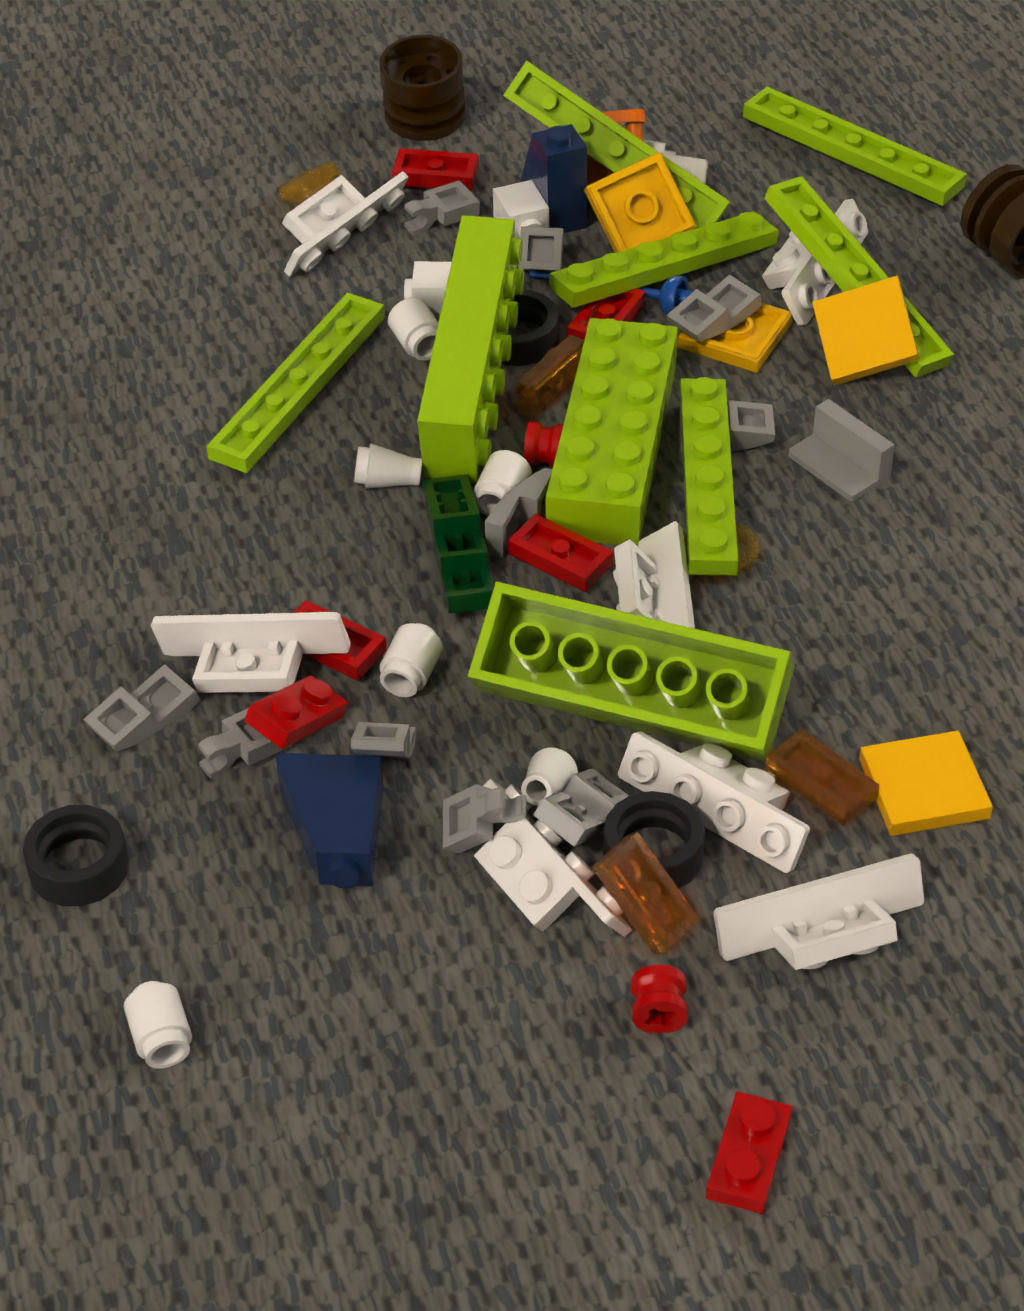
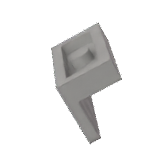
M827 399L815 407L813 434L789 448L788 456L849 501H855L891 478L895 444L830 399Z

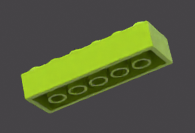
M461 216L417 420L424 478L433 479L468 474L470 483H477L480 477L481 466L486 465L491 455L492 442L491 439H487L488 431H496L498 423V404L494 403L495 395H503L505 385V369H501L502 361L509 362L511 356L512 337L507 335L508 328H516L518 302L514 301L515 295H522L524 288V269L517 268V265H520L522 260L523 240L522 238H515L514 219Z
M590 318L546 494V519L596 543L620 545L631 539L638 546L641 540L676 370L677 326L617 321L610 318Z
M496 581L467 677L481 692L698 746L714 744L725 748L731 754L768 763L795 666L791 652Z

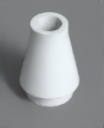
M371 443L369 448L358 446L354 483L365 484V489L403 485L419 486L422 459L413 458Z
M544 748L535 753L530 760L526 779L521 785V793L526 796V801L532 805L539 806L543 798L564 791L573 775L578 773L574 759L570 754L558 748Z

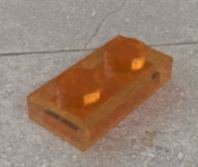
M570 334L557 347L551 348L546 356L533 368L525 371L520 376L516 385L519 415L533 421L574 384L584 340Z
M802 729L766 756L765 770L842 826L846 825L878 798L880 786L878 783Z
M638 832L625 836L592 866V869L654 955L666 952L700 920Z

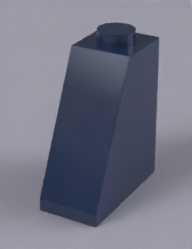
M572 124L554 126L548 130L532 133L520 182L532 180L549 207V228H563L564 233L587 228V196L584 192L587 186V146Z
M277 753L276 764L280 794L319 884L333 885L338 888L373 886L384 792L381 756Z

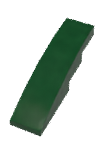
M468 474L422 480L438 570L449 614L488 609L494 583L489 570L488 551L481 531L480 512Z

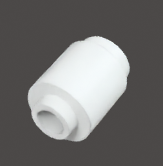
M404 299L390 311L388 325L408 355L422 361L430 360L439 322L422 299Z
M499 450L490 455L474 488V496L481 513L489 516L493 508L512 488L532 475L531 466L524 457L509 450Z
M420 623L404 624L398 628L380 663V682L387 691L399 697H411L425 687L443 650L442 642L432 628Z
M149 981L137 986L126 998L123 1006L137 1054L145 1059L147 1065L153 1068H168L182 1062L189 1055V1044L192 1040V1034L178 990L171 984L159 981Z

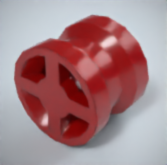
M539 421L528 422L524 442V458L530 466L535 467L538 463H547L553 469L564 424L556 423L553 427H543Z
M665 964L646 966L634 973L631 977V994L636 1001L632 1005V1022L637 1028L648 1033H670L677 1031L687 1023L688 1005L683 999L687 988L684 973L676 967Z

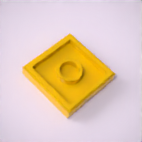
M660 152L596 181L584 189L615 253L637 247L641 243L657 241L678 232H687L697 228Z
M898 275L812 302L830 378L834 385L920 360Z
M762 303V306L748 318L715 337L697 341L682 331L678 336L677 347L757 373L792 325L793 316L790 311Z
M959 730L860 747L859 761L890 836L991 819L992 803Z

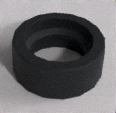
M523 289L522 295H515L514 301L518 302L517 320L532 322L539 325L540 328L531 333L521 335L507 334L512 337L510 360L509 362L502 361L504 365L525 366L536 364L550 357L558 347L559 313L555 303L544 294Z
M648 791L632 794L616 803L606 816L603 831V857L607 870L620 884L642 893L661 894L672 892L690 883L701 869L704 853L705 828L701 816L688 801L671 793ZM656 827L667 829L679 835L685 842V846L671 856L652 858L640 856L630 851L622 841L626 835L637 829Z
M67 805L57 808L36 820L25 835L22 852L32 887L48 902L60 906H85L101 901L117 890L127 875L129 856L124 833L119 821L104 809L92 805ZM75 839H92L105 844L107 847V851L100 860L89 867L77 871H60L45 864V859L52 850L62 843Z

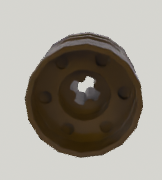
M412 35L399 39L386 47L380 56L379 68L383 90V105L385 107V122L390 130L402 138L428 141L448 136L460 128L466 118V105L463 86L462 53L458 47L443 37L433 35Z
M1006 164L989 173L971 192L962 210L960 226L963 236L985 253L991 255L995 261L1018 278H1024V168L1020 165Z

